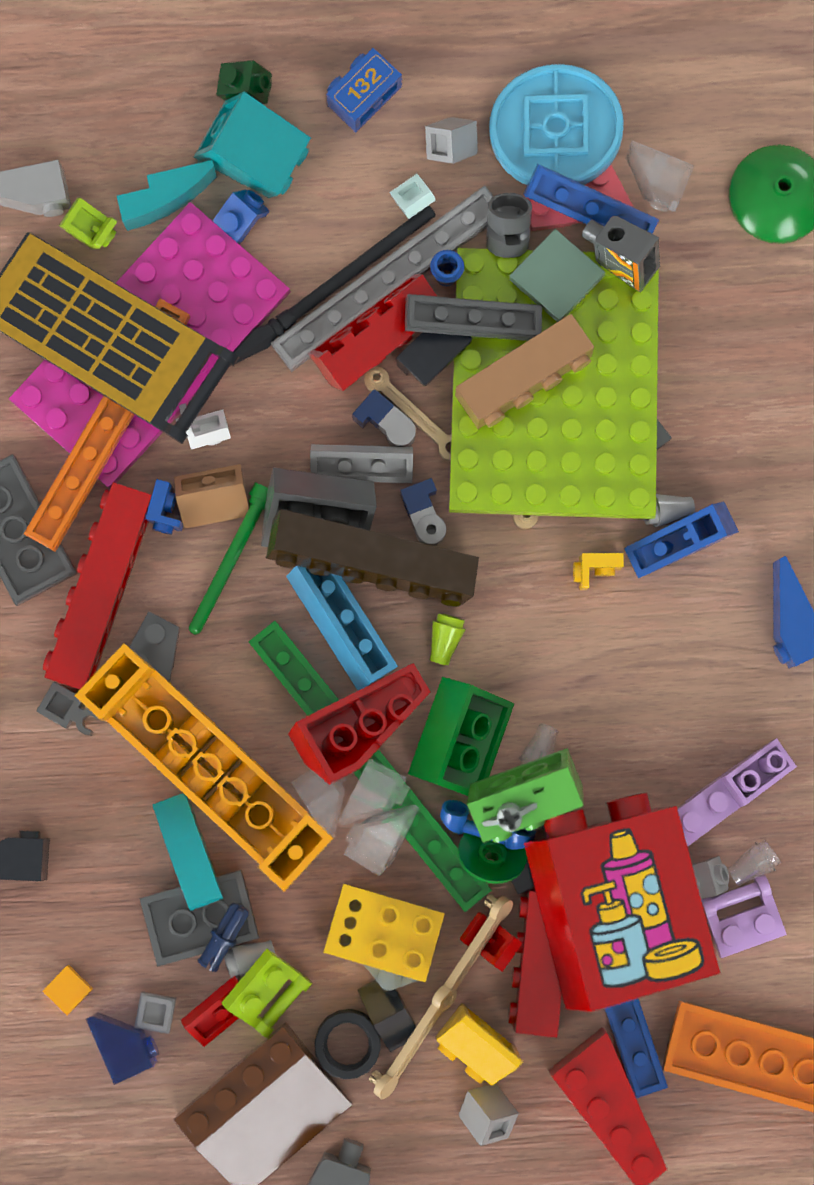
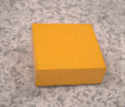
M67 965L42 992L68 1016L93 988L70 965Z

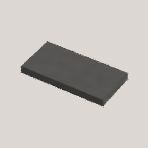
M12 454L0 461V577L14 604L18 606L78 573L62 543L54 552L24 535L25 530L41 504L16 457Z

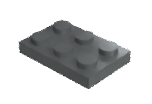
M242 870L217 876L223 899L192 911L188 908L181 887L140 898L157 967L201 955L212 938V929L218 927L232 903H239L249 910V915L235 938L237 941L236 945L260 937Z

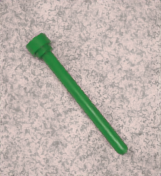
M254 482L248 494L251 496L249 500L251 505L189 625V631L194 635L201 633L263 510L265 511L268 488Z

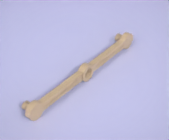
M376 366L367 371L364 378L367 389L371 392L373 389H376L379 393L381 392L439 446L438 451L443 459L451 461V453L446 451L445 446L451 443L452 435L444 433L389 382V374L385 369ZM513 515V521L517 527L526 530L535 526L539 515Z
M490 894L487 897L490 901L485 900L484 905L491 909L489 917L445 984L435 993L432 1004L386 1074L382 1075L378 1070H375L372 1073L374 1078L372 1076L369 1077V1080L375 1084L374 1094L380 1099L387 1098L395 1090L398 1079L441 1013L453 1004L457 996V988L499 924L511 912L513 902L506 896L496 899Z

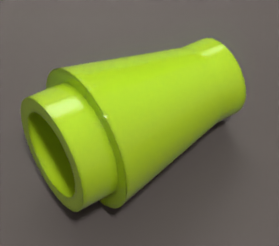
M438 613L437 620H433L430 661L449 666L451 657L466 630L463 628L464 619Z

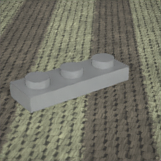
M311 444L310 473L372 482L412 483L413 447Z

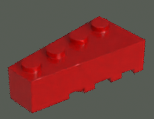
M422 274L412 275L308 353L330 386L344 391L367 371L383 362L386 356L394 349H398L412 340V335L415 332L405 331L407 295L438 297Z
M602 1027L548 1071L634 1185H649L668 1169L608 1033Z

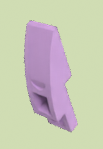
M777 738L729 769L677 808L687 847L797 767Z

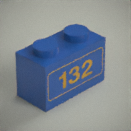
M374 48L366 55L361 53L357 56L350 66L351 70L343 78L341 76L336 77L327 88V106L355 133L402 87V74Z

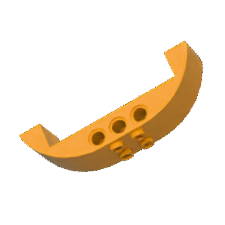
M123 644L75 695L100 720L107 721L257 861L260 864L258 868L283 891L294 882L333 839L330 833L267 771L185 695L126 644Z

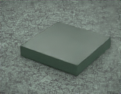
M554 229L509 276V280L537 305H542V309L556 322H559L603 279L606 272L558 230Z

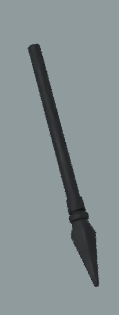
M428 205L290 309H286L277 315L276 319L271 318L268 324L254 328L233 352L239 357L236 363L268 349L271 346V342L277 336L280 337L284 334V330L287 331L296 323V320L434 218L436 214L433 209Z

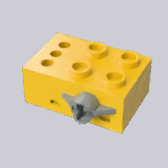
M343 884L323 953L364 964L378 984L385 990H394L415 981L426 983L445 913Z

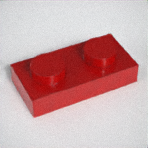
M236 976L230 978L180 1020L183 1027L203 1047L239 1019L222 1004L223 1000L240 981Z

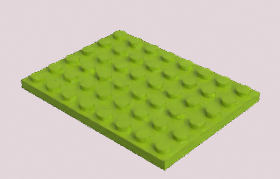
M457 248V253L464 262V271L461 277L456 280V298L537 305L509 280V276L534 250H527L526 253L518 257L503 258L494 255L488 249ZM583 252L606 272L603 279L568 314L573 315L594 345L592 357L590 358L591 362L576 373L570 370L561 376L563 380L554 388L548 391L542 388L534 393V399L520 409H517L515 406L504 413V419L489 428L487 425H484L477 429L455 397L456 386L527 341L471 336L472 342L454 359L449 513L655 519L659 269L640 293L598 264L595 259V252ZM542 309L543 332L557 322Z

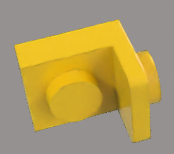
M582 553L579 556V562L573 563V581L579 582V590L589 589V570H594V576H615V570H621L624 567V553Z

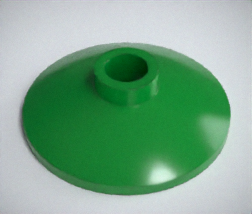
M467 833L462 836L458 846V857L463 868L474 878L486 883L501 884L512 881L523 872L526 866L527 854L525 848L511 850L506 848L504 844L495 843L490 840L483 843L480 837Z

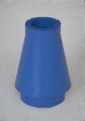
M452 250L440 251L431 260V273L441 286H451L463 274V259ZM443 271H450L451 274H444Z

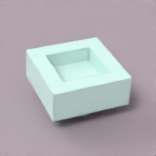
M415 174L390 192L392 198L408 219L436 201L433 193L418 174Z

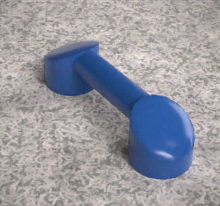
M447 800L443 803L440 817L449 830L457 834L467 833L480 837L475 822L468 820L469 808L466 804L457 800ZM522 828L512 832L513 835L508 839L497 843L504 844L506 848L511 850L525 848V842L535 839L537 830Z

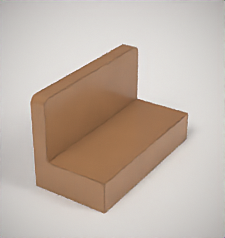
M241 464L174 477L175 496L184 528L245 517L249 509Z

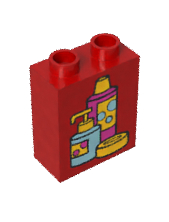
M647 792L606 802L610 816L609 821L588 826L584 809L570 811L547 819L544 824L547 837L524 843L565 1009L593 1012L721 974L677 806L651 809Z

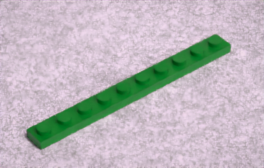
M273 621L248 641L307 716L339 700L276 621ZM379 749L359 770L354 772V775L464 912L468 911L492 891L486 882L474 878L463 868L458 857V847Z

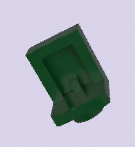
M254 60L221 63L216 95L223 100H228L242 92H246L260 103L267 104L272 85V74Z

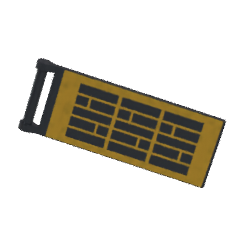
M30 232L26 233L0 272V332L181 444L188 437L186 434L187 430L230 366L234 367L239 359L232 351L213 342ZM211 354L218 357L216 363L175 425L168 423L167 421Z

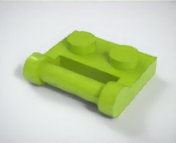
M267 948L223 1000L222 1004L229 1012L268 1038L274 1031L273 1026L299 994L302 991L306 992L313 983L304 974ZM288 979L291 980L290 985L261 1018L259 1014L286 981Z

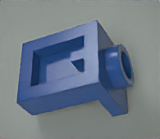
M156 479L145 519L153 524L152 529L169 535H172L173 530L182 532L183 523L181 521L166 517V513H172L175 506L176 496L173 493L174 488L170 482Z

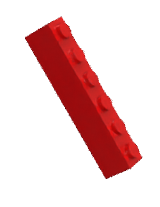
M114 482L110 490L106 489L100 501V508L103 509L99 522L94 521L89 532L88 540L92 541L88 554H82L78 563L77 573H80L76 586H71L66 598V605L69 606L65 619L60 618L55 629L54 637L58 639L54 651H48L43 663V670L46 671L44 678L81 689L97 672L149 523L145 518L152 497L151 494Z

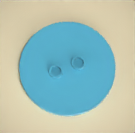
M545 65L522 73L513 79L499 94L490 116V140L494 154L504 170L525 185H528L537 163L585 185L600 176L615 159L622 143L624 122L618 98L610 86L600 77L588 70L572 65Z

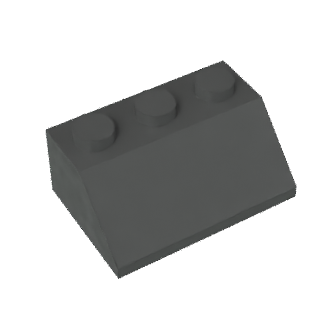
M273 467L265 504L261 546L268 547L272 520L281 509L370 531L377 508L374 482Z

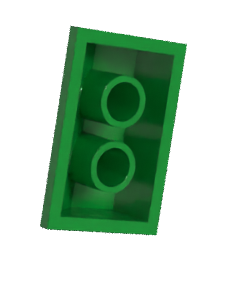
M442 676L408 775L468 796L471 783L490 776L515 703L471 684Z

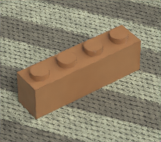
M570 314L456 386L455 397L477 429L484 425H487L488 428L492 427L504 419V413L515 406L517 409H520L534 399V393L542 388L548 391L557 386L563 380L561 376L570 370L576 373L585 368L591 362L590 358L592 357L594 345L573 315Z

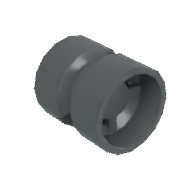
M502 193L494 196L489 201L486 247L494 255L503 258H514L527 252L530 243L529 226L531 225L532 203L528 198L516 193Z

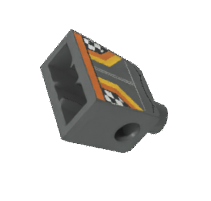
M618 216L611 217L605 226L593 219L585 226L582 237L594 244L597 263L641 293L660 267L659 237Z

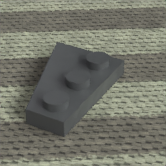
M148 611L130 645L134 652L169 682L174 667L180 627Z

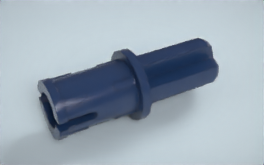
M232 903L218 927L212 929V938L197 960L204 968L210 964L209 970L217 972L229 948L236 945L237 941L235 938L249 915V910L243 905Z

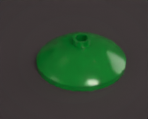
M787 145L765 146L747 155L735 169L729 185L730 208L739 225L753 237L769 243H790L810 234L814 230V158L798 148ZM778 183H786L789 190H780Z

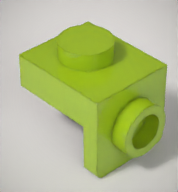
M77 198L59 226L89 248L100 249L101 246L107 247L114 238L116 230L113 228L117 220L113 217H106L82 198Z

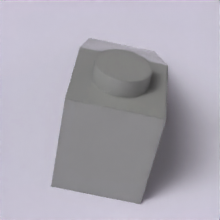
M59 160L1 171L0 205L36 215L44 214L46 217L58 216L63 214L64 210L70 209L71 202L65 172Z

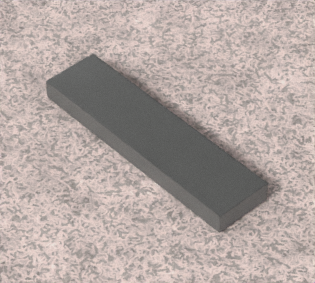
M408 294L405 308V331L529 341L542 332V305Z

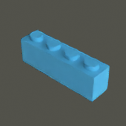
M296 566L286 576L357 690L378 681L398 667L341 576L334 574L327 576L315 575L309 572V568Z

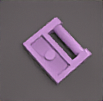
M765 875L755 878L754 883L712 898L701 899L708 927L720 958L787 935L772 896L770 884ZM759 896L762 905L720 920L718 919L717 910Z

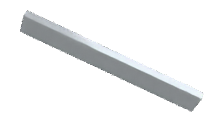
M486 186L480 188L271 342V346L291 372L310 359L308 353L412 275H424L428 272L431 260L435 254L443 250L455 252L457 248H460L486 229L488 226V203L493 198V195Z

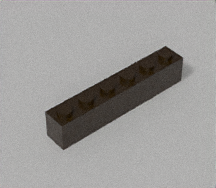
M283 509L272 520L266 554L267 559L275 560V563L281 567L309 568V572L315 575L327 576L334 574L343 576L342 579L349 583L359 584L364 581L376 584L375 587L383 591H395L398 589L408 592L409 596L417 599H427L429 597L440 599L442 604L452 607L461 606L474 596L479 557Z

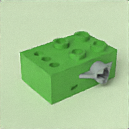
M566 748L471 783L467 805L482 842L492 840L496 843L508 839L513 835L512 832L522 828H526V830L537 829L543 826L547 819L583 807V785L569 750Z

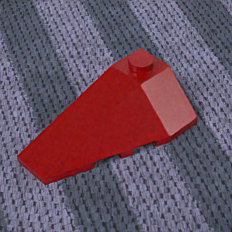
M412 663L297 721L288 735L304 764L331 785L359 770L431 692L415 664Z

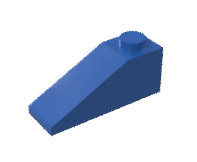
M719 502L705 507L624 549L639 579L716 544L739 531L725 502Z
M784 556L773 562V638L776 642L773 649L781 664L786 663L788 668H793L814 658V610L787 557Z

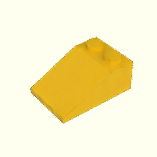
M463 1003L460 1004L436 1035V1040L441 1043L437 1047L438 1050L452 1061L458 1057L467 1065L465 1072L479 1084L485 1080L490 1085H493L517 1069L523 1062L517 1048Z

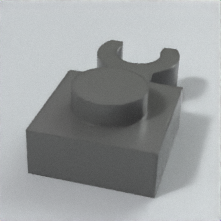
M53 682L36 712L65 729H68L72 721H74L77 729L82 734L92 736L94 732L86 728L85 719L89 716L100 719L89 709L83 710L81 708L83 703L75 697L76 693L57 682Z

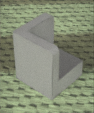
M449 117L425 126L428 160L453 164L477 154V121Z
M493 1084L468 1090L460 1109L459 1117L479 1145L483 1146L509 1138L519 1113L498 1085Z

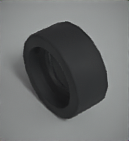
M354 1009L338 1010L327 1016L319 1026L314 1041L315 1055L321 1067L331 1076L344 1080L359 1078L368 1073L378 1060L381 1050L380 1035L373 1026L370 1017L364 1012ZM343 1023L358 1025L365 1031L368 1037L369 1047L367 1054L361 1061L351 1065H344L334 1060L327 1046V1040L331 1031Z

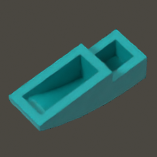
M205 161L147 175L149 188L117 195L122 222L126 230L130 231L149 225L187 205L217 178L213 161Z
M181 793L152 804L189 910L192 911L223 899L204 838L200 832L188 797Z

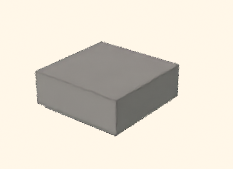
M141 992L134 1028L169 1034L176 998Z

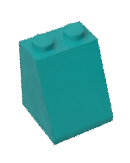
M242 92L224 102L193 158L199 162L212 160L216 171L267 198H271L279 194L283 195L293 181V177L290 174L296 165L300 166L307 157L309 149L306 146L311 137L246 92Z

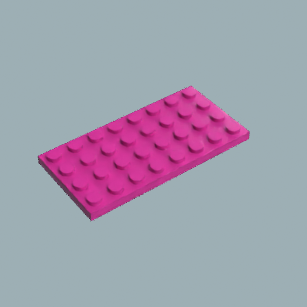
M191 202L116 282L119 286L153 306H156L161 298L190 314V319L186 326L232 352L236 350L254 328L259 327L291 292L289 287ZM211 354L179 405L186 403L187 406L218 357ZM44 360L9 397V400L70 454L103 395ZM179 405L167 421L171 424L180 414ZM134 415L98 479L111 489L112 483H117L163 432Z

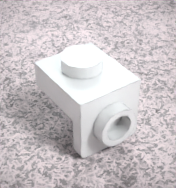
M186 403L179 405L181 414L187 407ZM224 410L196 417L186 432L191 449L206 445H216L223 440L231 439Z

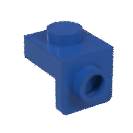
M251 190L232 192L213 219V222L238 244H241L258 219L266 217L270 210L263 205L264 201L257 193Z

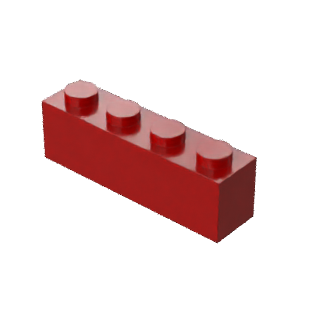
M527 890V897L521 896L518 917L524 918L523 932L517 931L516 938L523 944L516 952L521 953L520 966L513 967L511 988H517L516 1002L509 1003L508 1023L514 1024L513 1030L518 1034L557 1038L562 993L536 890Z

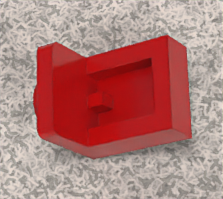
M478 912L461 935L460 941L469 947L488 917L482 912ZM499 925L480 955L503 972L523 943Z

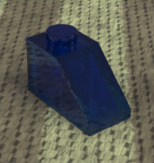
M98 1012L86 1019L114 1085L154 1067L157 1063L158 1047L151 1035L147 1037L143 1029L134 1028L133 1025Z

